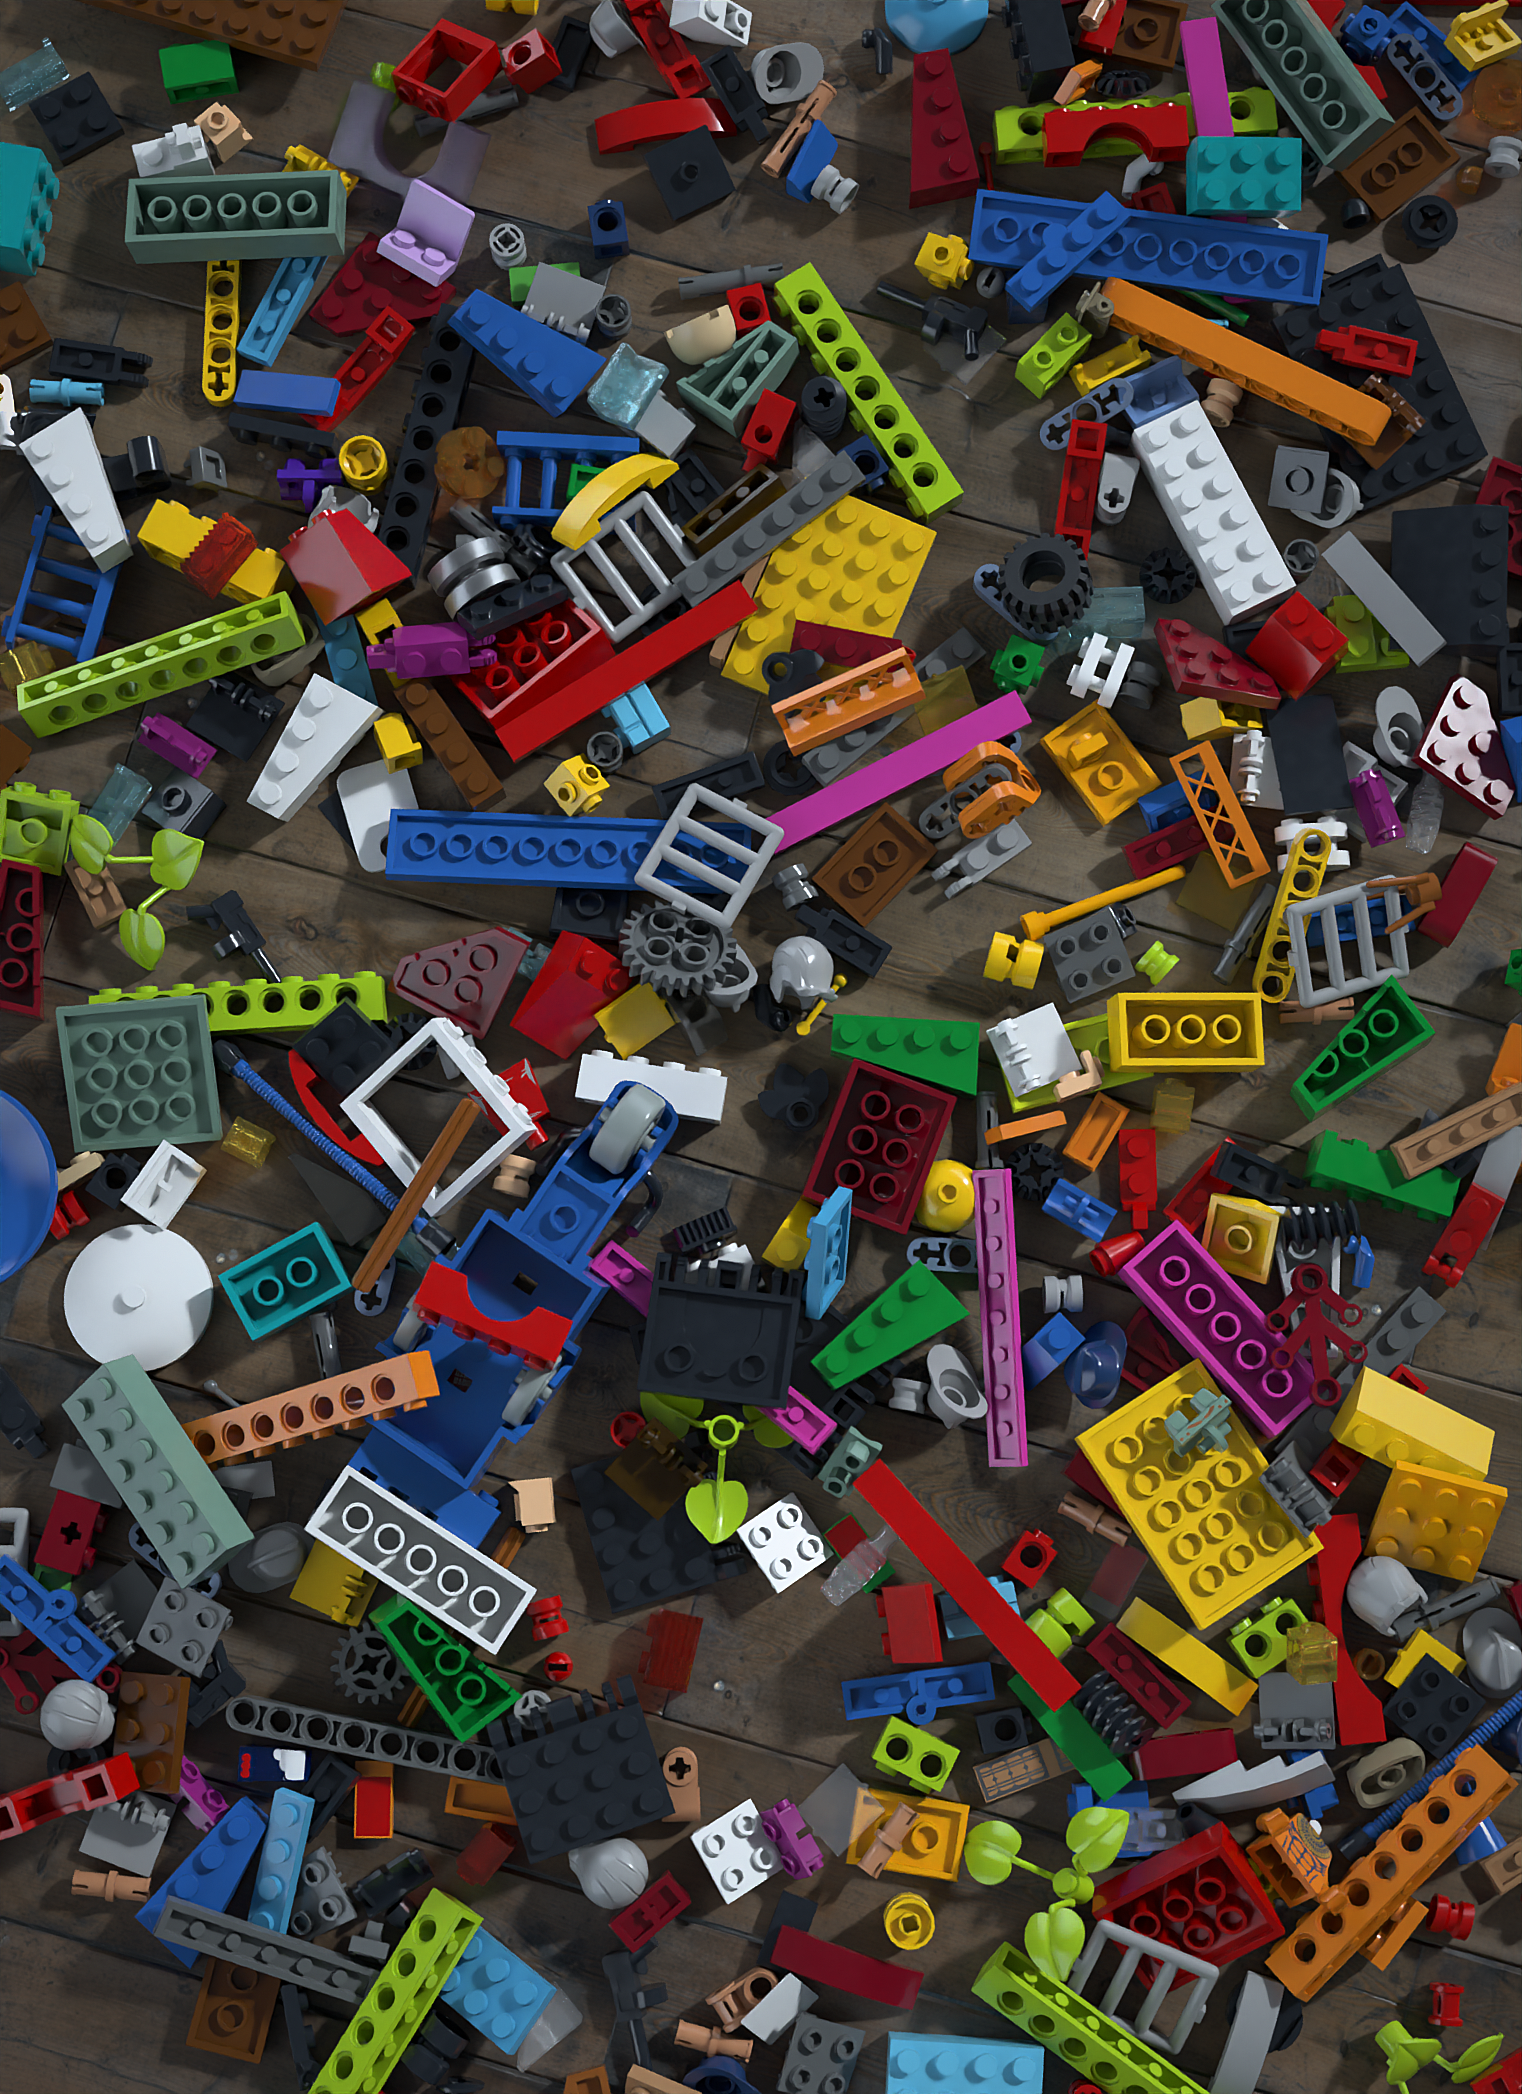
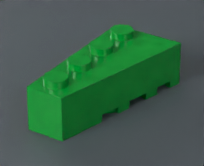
M1391 974L1382 987L1365 1003L1329 1046L1322 1051L1295 1081L1289 1094L1309 1122L1312 1123L1427 1046L1436 1032Z
M833 1014L830 1056L847 1062H852L856 1058L915 1082L928 1085L931 1088L957 1094L960 1097L973 1101L977 1090L980 1023Z
M1328 1129L1313 1137L1302 1175L1303 1180L1311 1182V1188L1328 1193L1332 1192V1188L1346 1192L1345 1197L1347 1199L1361 1203H1367L1368 1199L1381 1202L1382 1209L1394 1213H1402L1403 1209L1417 1213L1416 1218L1418 1220L1438 1224V1220H1445L1451 1217L1461 1179L1456 1177L1451 1171L1435 1166L1411 1179H1405L1393 1152L1390 1150L1370 1152L1368 1143L1357 1139H1341L1338 1141V1133Z
M918 1260L809 1363V1366L833 1391H836L967 1318L970 1313L933 1273Z
M399 1592L368 1615L451 1734L461 1743H464L523 1697Z

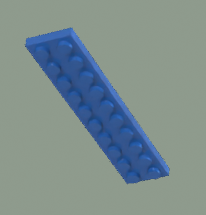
M977 189L968 259H971L976 264L1022 269L1042 250V234L1047 226L1058 223L1067 227L1091 203ZM1126 208L1132 214L1130 221L1071 275L1098 280L1117 277L1136 285L1304 306L1306 304L1319 306L1328 234Z
M391 809L385 876L386 880L648 891L637 885L634 877L668 820ZM696 821L751 850L752 828L742 823ZM682 830L678 831L670 847L740 883L749 868V865ZM663 859L652 875L681 892L722 894L724 892Z

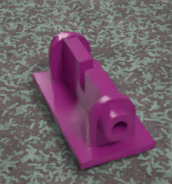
M157 712L153 719L147 716L140 726L144 732L137 740L138 742L196 780L217 752L215 748L160 712Z
M1368 769L1359 774L1360 777L1349 780L1353 802L1370 847L1374 848L1405 837L1381 770L1373 771V769Z
M183 1754L179 1794L168 1795L175 1804L179 1803L186 1796L190 1802L182 1809V1812L195 1825L197 1830L201 1828L207 1833L231 1808L225 1803L223 1796L213 1789L200 1774L198 1767Z
M784 1798L774 1804V1808L759 1813L763 1820L762 1829L770 1841L775 1842L781 1853L780 1860L788 1874L794 1876L795 1880L810 1877L813 1875L812 1872L824 1866L821 1860L823 1854L812 1835L808 1833L798 1839L795 1834L806 1827L794 1803L790 1804L787 1798Z

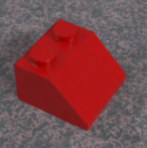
M1297 591L1270 616L1245 653L1264 672L1273 677L1274 681L1294 701H1297L1348 653L1349 639Z

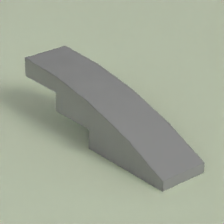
M1350 531L1345 533L1321 554L1418 667L1447 644L1437 630Z
M1318 1751L1288 1767L1280 1755L1249 1771L1238 1760L1172 1794L1179 1806L1185 1802H1193L1198 1808L1208 1814H1220L1262 1807L1292 1798L1336 1779L1323 1755Z

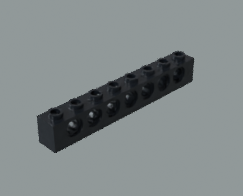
M441 303L439 313L433 314L430 321L429 335L433 336L430 347L425 346L422 351L420 367L424 368L421 380L416 379L413 384L411 400L415 401L412 413H406L403 421L402 433L406 434L403 446L398 445L393 461V466L397 467L394 479H388L384 499L388 500L385 513H379L375 532L379 533L378 539L388 549L391 542L396 539L407 541L403 549L399 551L389 550L412 573V576L399 584V586L415 589L479 352L447 323L459 307ZM450 341L460 344L454 351L443 349V346ZM440 374L451 376V379L445 384L434 382V379ZM431 407L442 409V412L436 417L425 415L426 411ZM422 440L434 442L428 450L416 448L417 444ZM413 473L425 475L424 479L417 484L407 482L408 477ZM404 506L416 508L414 514L409 517H401L398 515V512Z

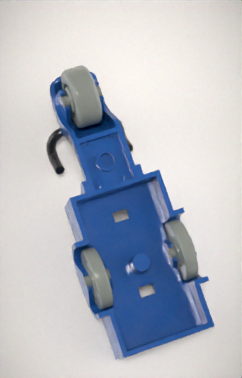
M620 1081L588 1127L573 1126L564 1129L548 1152L537 1163L535 1171L541 1176H546L548 1173L549 1175L524 1212L517 1208L511 1218H509L499 1210L486 1209L453 1260L444 1254H438L435 1258V1261L439 1264L467 1275V1289L472 1303L478 1311L490 1319L503 1322L516 1321L529 1315L539 1306L572 1320L571 1329L553 1370L551 1371L547 1368L544 1371L534 1370L523 1363V1358L512 1353H509L508 1356L499 1355L488 1349V1343L477 1338H474L473 1341L464 1340L452 1333L453 1328L442 1323H438V1326H433L419 1320L416 1317L418 1313L412 1311L413 1301L419 1290L418 1288L403 1309L397 1329L385 1341L379 1342L375 1349L387 1356L385 1360L407 1353L429 1350L440 1395L426 1399L427 1407L405 1412L402 1406L395 1409L396 1416L375 1422L373 1416L364 1418L368 1423L466 1490L480 1482L507 1440L517 1444L526 1436L549 1405L579 1358L582 1348L573 1342L611 1287L589 1272L593 1258L587 1254L620 1205L642 1181L648 1188L649 1196L643 1207L626 1227L627 1234L633 1238L638 1237L661 1206L664 1195L662 1184L651 1168L669 1143L678 1126V1115L671 1103L650 1087L639 1082ZM520 1272L538 1283L531 1295H528L512 1284ZM454 1369H457L473 1380L466 1392L448 1381Z

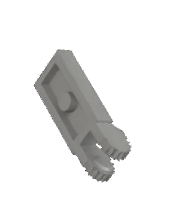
M1013 819L1008 825L1001 823L987 835L975 839L955 853L952 859L937 868L931 875L935 881H938L948 876L957 867L960 868L965 877L951 884L944 892L948 899H951L970 885L974 887L1032 845V842L1016 820Z

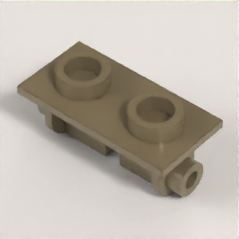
M1097 282L1092 292L1085 290L1076 306L1077 312L1074 316V319L1095 339L1103 338L1107 334L1114 312V303L1109 298L1098 293L1101 285L1100 282Z

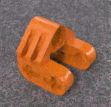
M986 741L978 744L951 765L942 776L946 790L949 792L992 763L1005 766L1011 773L1012 782H1001L1003 779L1000 776L993 777L991 774H988L989 779L987 783L992 787L959 813L958 821L963 834L967 838L976 839L983 837L1001 823L1008 825L1015 816L1018 817L1022 814L1026 807H1031L1041 794L1038 782L1014 752L995 741ZM958 793L956 795V798L966 797L970 795V793Z

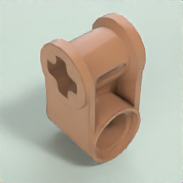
M687 1747L673 1748L665 1757L663 1775L676 1813L662 1818V1822L700 1821V1787H698L697 1758L693 1751ZM678 1757L683 1758L684 1764L691 1766L685 1768L683 1775H678L676 1768H670V1765H674Z
M761 1965L753 1967L734 1981L724 1984L706 1997L705 2001L707 2004L713 2005L724 2023L722 2028L725 2033H729L741 2026V2020L769 1994L760 1995L755 1993L751 1987V1982L758 1977L768 1979L771 1982L772 1990L779 1984V1978L774 1970Z

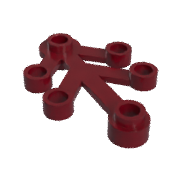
M1307 1262L1300 1264L1293 1270L1290 1277L1292 1291L1278 1309L1271 1311L1264 1319L1265 1328L1270 1333L1279 1334L1288 1327V1317L1304 1300L1306 1317L1282 1347H1278L1270 1353L1269 1363L1277 1371L1286 1370L1293 1364L1294 1355L1309 1338L1314 1382L1309 1387V1398L1316 1406L1327 1408L1339 1401L1342 1389L1339 1382L1330 1376L1325 1337L1343 1351V1358L1352 1365H1357L1364 1361L1368 1355V1350L1363 1342L1354 1341L1322 1315L1320 1300L1338 1313V1321L1347 1328H1352L1359 1324L1363 1313L1359 1306L1352 1303L1349 1304L1328 1287V1276L1321 1266ZM1304 1276L1313 1278V1288L1304 1286L1302 1282ZM1350 1309L1355 1312L1356 1320L1354 1322L1346 1320L1344 1316L1345 1310ZM1276 1315L1282 1319L1283 1324L1281 1328H1275L1271 1324L1272 1316ZM1351 1346L1360 1349V1359L1351 1357L1349 1353ZM1281 1352L1287 1356L1286 1365H1280L1276 1362V1353ZM1323 1386L1328 1389V1399L1324 1400L1318 1396V1387Z
M83 1623L85 1626H87V1627L91 1630V1628H90V1626H89L88 1624ZM29 1629L10 1642L0 1639V1652L4 1655V1662L0 1665V1677L3 1678L16 1698V1710L24 1715L37 1711L40 1706V1698L37 1693L28 1690L17 1670L31 1672L46 1696L58 1685L54 1676L83 1680L65 1662L57 1661L59 1657L49 1647L35 1657L19 1654L39 1639ZM110 1662L92 1683H95L96 1687L105 1693L116 1692L120 1690L121 1674L126 1672L122 1665L119 1666L117 1662ZM106 1671H111L115 1676V1681L112 1685H107L103 1682V1674ZM26 1695L30 1696L34 1702L30 1710L22 1706V1699Z

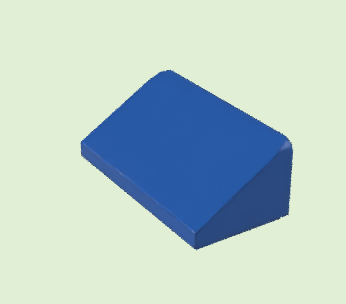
M818 119L814 121L786 178L787 194L806 203L812 201L814 197L810 194L812 186L821 171L830 164L838 148L836 139L824 123Z
M1197 771L1187 777L1200 781L1203 771ZM1206 776L1204 783L1213 785ZM1179 780L1138 799L1139 807L1150 834L1195 814ZM1189 782L1195 795L1198 785ZM1202 787L1197 801L1200 808L1204 810L1217 803L1214 791Z

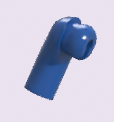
M1361 1235V1246H1359L1355 1236H1351L1349 1246L1344 1247L1342 1244V1250L1346 1254H1354L1356 1263L1352 1285L1369 1288L1375 1261L1374 1255L1366 1237Z

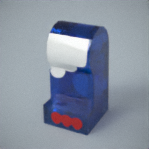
M244 1744L240 1746L237 1782H306L310 1779L312 1749L292 1748L281 1745Z

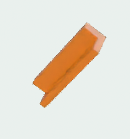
M902 647L773 704L771 707L784 731L793 756H797L925 699L926 695L905 648ZM903 662L905 666L893 673L886 672L889 667ZM859 680H869L864 686L859 688L852 687ZM828 694L836 695L834 699L828 702H819L823 696ZM796 708L803 709L800 714L786 719L784 715Z
M1207 740L1169 758L1230 889L1232 890L1270 872L1268 863L1210 741ZM1197 754L1204 767L1200 781L1185 776L1179 762ZM1206 775L1213 785L1204 783ZM1189 782L1198 785L1195 795ZM1202 787L1215 791L1220 801L1215 814L1201 809L1197 799ZM1222 806L1228 818L1219 815ZM1204 815L1214 818L1211 827H1209ZM1217 820L1231 824L1235 833L1231 846L1216 842L1213 831ZM1237 840L1239 841L1242 850L1235 848ZM1220 848L1229 850L1226 861ZM1233 852L1246 856L1253 872L1234 880L1228 867Z

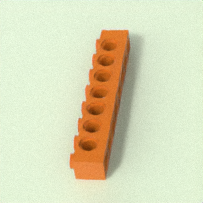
M429 1350L394 1357L182 1424L181 1427L211 1472L218 1470L217 1463L224 1461L225 1467L244 1463L247 1461L246 1454L252 1452L254 1458L276 1453L275 1445L283 1444L284 1449L305 1444V1436L311 1434L313 1440L335 1435L334 1427L342 1425L343 1431L366 1425L364 1419L366 1417L373 1416L374 1422L396 1416L395 1409L402 1406L405 1412L427 1407L426 1399L438 1396L440 1392Z
M1478 1744L1473 1748H1467L1462 1751L1455 1760L1456 1766L1446 1776L1441 1775L1436 1778L1429 1786V1793L1420 1803L1415 1802L1404 1811L1402 1815L1403 1820L1393 1830L1385 1831L1375 1843L1376 1848L1367 1857L1364 1856L1355 1861L1349 1869L1350 1875L1340 1885L1336 1884L1350 1900L1349 1905L1336 1916L1333 1915L1328 1907L1322 1905L1314 1912L1309 1911L1298 1920L1296 1924L1297 1929L1287 1939L1279 1940L1271 1948L1269 1953L1271 1956L1264 1963L1295 1997L1307 2003L1519 1785ZM1475 1780L1476 1790L1474 1793L1463 1797L1461 1794L1463 1785L1467 1781ZM1445 1807L1449 1808L1450 1814L1447 1821L1442 1824H1436L1435 1815L1438 1810ZM1415 1835H1422V1846L1417 1851L1410 1852L1408 1848L1410 1839ZM1389 1862H1395V1874L1389 1879H1383L1382 1870L1384 1866ZM1368 1889V1902L1363 1906L1357 1907V1894L1361 1890ZM1341 1916L1343 1920L1342 1928L1339 1932L1331 1934L1329 1931L1330 1922L1335 1917ZM1314 1943L1316 1946L1315 1956L1310 1961L1305 1962L1303 1951L1307 1945Z

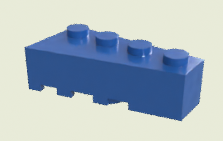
M475 289L447 321L453 329L554 418L568 408L607 360V358L478 289Z
M376 1427L372 1428L347 1464L358 1472L363 1470L371 1476L370 1478L374 1483L394 1495L398 1494L402 1497L401 1500L424 1516H430L433 1518V1522L476 1550L481 1546L503 1513V1511L497 1508L500 1502L498 1499L481 1489L479 1494H476L471 1489L466 1490Z
M247 1796L241 1798L136 1914L135 1918L153 1934V1929L168 1895L224 1913L266 1836L269 1816ZM156 1937L189 1969L199 1962L203 1952Z

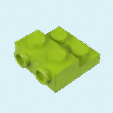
M1357 595L1335 596L1329 602L1328 607L1324 608V616L1349 639L1348 653L1335 664L1336 673L1405 668L1410 664L1409 655L1406 652L1388 651L1389 632Z
M15 782L14 787L9 786L1 790L0 863H2L3 859L37 866L45 873L58 876L65 874L63 864L67 862L70 844V824L72 817L78 815L80 802L71 800V793L62 790H50L49 795L36 792V785L27 782Z

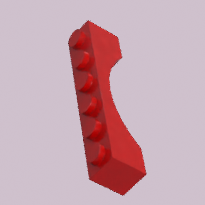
M1357 1513L1332 1514V1519L1323 1526L1318 1524L1313 1530L1324 1548L1311 1556L1312 1563H1307V1578L1310 1586L1315 1585L1316 1600L1311 1602V1610L1314 1623H1319L1321 1638L1316 1639L1319 1661H1324L1325 1672H1331L1335 1743L1343 1746L1386 1741L1382 1703L1366 1687L1355 1671L1347 1653L1342 1632L1341 1606L1344 1588L1351 1568L1362 1551Z

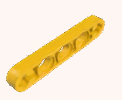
M221 260L208 261L202 387L208 402L216 407H225L231 404L237 391L238 351L236 349L239 345L242 260H227L228 271L222 270ZM229 281L234 286L233 291L227 296H218L214 292L217 283ZM220 314L229 315L232 318L231 325L224 330L216 329L213 326V320L216 316ZM223 347L230 350V358L225 363L219 364L212 361V353L217 348ZM216 373L222 374L223 384L228 389L222 390L221 396H216L214 390H211L218 386Z

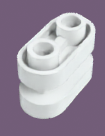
M1095 632L1092 639L1085 636L1078 653V657L1084 660L1081 666L1074 664L1066 684L1072 686L1071 694L1084 698L1087 689L1100 693L1097 704L1111 709L1135 648L1121 643L1118 652H1114L1104 648L1108 637ZM1099 661L1112 666L1106 680L1093 675Z
M1321 817L1317 819V823L1303 824V819H1286L1281 821L1280 827L1274 829L1275 844L1287 846V854L1277 857L1278 873H1284L1296 833L1307 827L1319 829L1330 838L1331 852L1325 872L1343 870L1350 867L1349 851L1338 850L1337 842L1348 839L1347 823L1339 822V817ZM1311 835L1305 839L1304 845L1320 844V839L1317 835ZM1306 852V853H1307L1308 855H1311V854H1314V853H1316V852ZM1302 870V871H1299V872H1297V873H1308V872H1307L1306 870Z

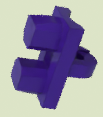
M288 458L284 469H277V482H279L281 500H303V503H305V514H311L318 505V501L322 497V489L330 485L345 487L342 470L339 469L337 459H323L319 462V470H307L305 461Z

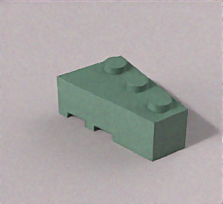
M768 320L732 344L731 350L716 360L711 358L704 363V368L689 378L683 377L677 381L676 385L681 401L737 438L748 425L764 388L774 392L800 360L801 356L797 339Z

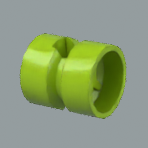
M1063 1587L1047 1600L1048 1608L1046 1610L1038 1608L1025 1621L1056 1658L1061 1656L1072 1645L1071 1637L1073 1635L1081 1637L1095 1624V1621Z

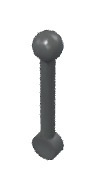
M209 1379L204 1382L203 1389L207 1394H214L232 1409L241 1406L221 1391L214 1380Z

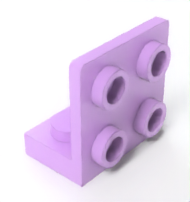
M415 179L411 182L396 228L380 240L376 252L437 287L455 272L475 213L422 181Z

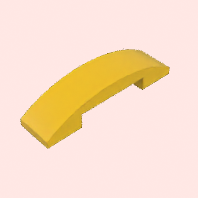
M656 452L637 454L615 463L592 479L573 498L551 532L553 539L576 551L601 531L598 518L640 485L644 484L652 489L656 488L679 470L678 464Z
M1137 1596L1115 1625L1122 1633L1155 1655L1237 1717L1258 1688V1685Z

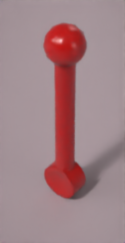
M983 142L979 146L978 153L983 157L987 190L995 191L990 161L993 147L990 143Z

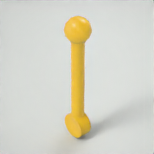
M843 973L836 974L833 980L834 984L830 988L834 989L836 993L840 987H844L847 984V976ZM823 999L820 1000L805 1021H801L796 1025V1032L800 1036L809 1034L810 1025L827 1004Z

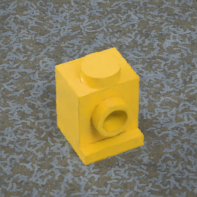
M388 713L380 717L378 721L373 722L374 738L389 774L423 763L422 746L420 742H417L412 725H405L401 713Z

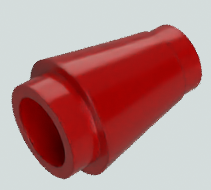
M1133 1230L1130 1233L1095 1244L1094 1249L1089 1252V1258L1095 1270L1102 1277H1106L1109 1274L1115 1276L1122 1267L1146 1247V1244L1140 1233Z

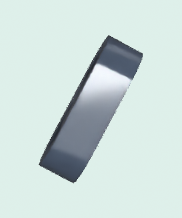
M394 1254L388 1261L390 1263L389 1270L383 1269L379 1281L375 1282L378 1285L376 1296L382 1299L380 1305H374L372 1311L367 1310L368 1306L362 1302V1298L364 1295H370L371 1291L363 1293L356 1289L354 1303L356 1309L361 1314L368 1317H377L387 1310L398 1269V1261Z

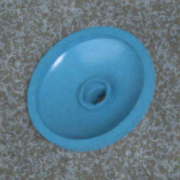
M885 0V17L890 31L904 47L917 54L948 48L951 56L965 50L980 36L988 15V0Z

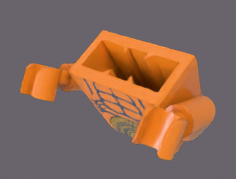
M1280 1807L1270 1813H1263L1258 1816L1256 1826L1259 1831L1264 1833L1246 1848V1851L1289 1908L1312 1898L1322 1906L1328 1907L1333 1915L1336 1916L1350 1904L1348 1897L1336 1884L1331 1888L1328 1887V1867L1332 1854L1319 1836L1321 1834V1826L1316 1820H1311L1308 1817L1305 1818L1301 1813L1288 1817Z

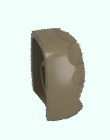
M299 614L302 619L306 645L251 664L255 675L262 683L267 686L282 685L302 672L321 653L325 641L314 622L307 615Z
M1399 1737L1370 1750L1357 1759L1348 1768L1347 1777L1350 1788L1359 1804L1363 1808H1375L1400 1799V1796L1404 1797L1403 1794H1407V1790H1411L1412 1786L1415 1787L1414 1784H1418V1780H1421L1424 1776L1425 1755L1418 1743L1413 1739Z

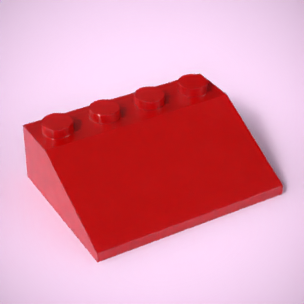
M568 597V600L496 632V640L493 643L468 647V650L493 649V651L497 652L495 664L470 667V673L445 676L483 721L495 732L500 727L614 657L616 653L602 628Z
M1223 1821L1094 1888L1092 1914L1098 1922L1100 1920H1108L1215 1965L1217 1968L1285 1934V1929L1243 1849ZM1111 1939L1124 1957L1129 1946ZM1143 1953L1134 1972L1150 1992L1165 1961ZM1179 1968L1166 1994L1200 1976Z

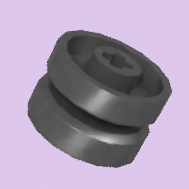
M484 537L466 543L449 553L431 569L428 580L438 596L447 597L444 606L453 622H458L457 611L521 583L512 566L502 564L505 558L504 553L495 538Z

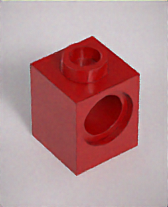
M536 28L502 50L506 66L503 67L506 77L512 85L519 84L527 94L532 93L562 73L554 47Z
M761 283L727 291V304L736 326V341L768 320L771 321ZM751 311L759 317L753 321H747L741 315Z
M1035 1529L1033 1533L1023 1530L998 1567L1029 1589H1033L1058 1552L1051 1548L1054 1541L1040 1530ZM1029 1545L1035 1546L1040 1553V1559L1033 1567H1026L1020 1559L1021 1551Z

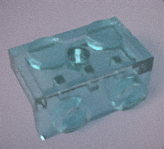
M622 342L615 354L610 358L609 364L598 382L593 386L587 402L602 420L634 431L670 371L663 363L637 355L629 344Z

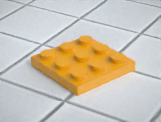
M1396 1459L1363 1544V1555L1369 1557H1391L1404 1566L1472 1583L1507 1500V1488Z

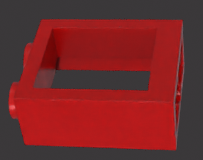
M441 19L391 72V76L396 88V95L404 104L413 105L426 111L432 117H439L453 124L500 73L503 65L496 42L445 19ZM447 57L468 65L465 71L445 92L424 84L426 79Z

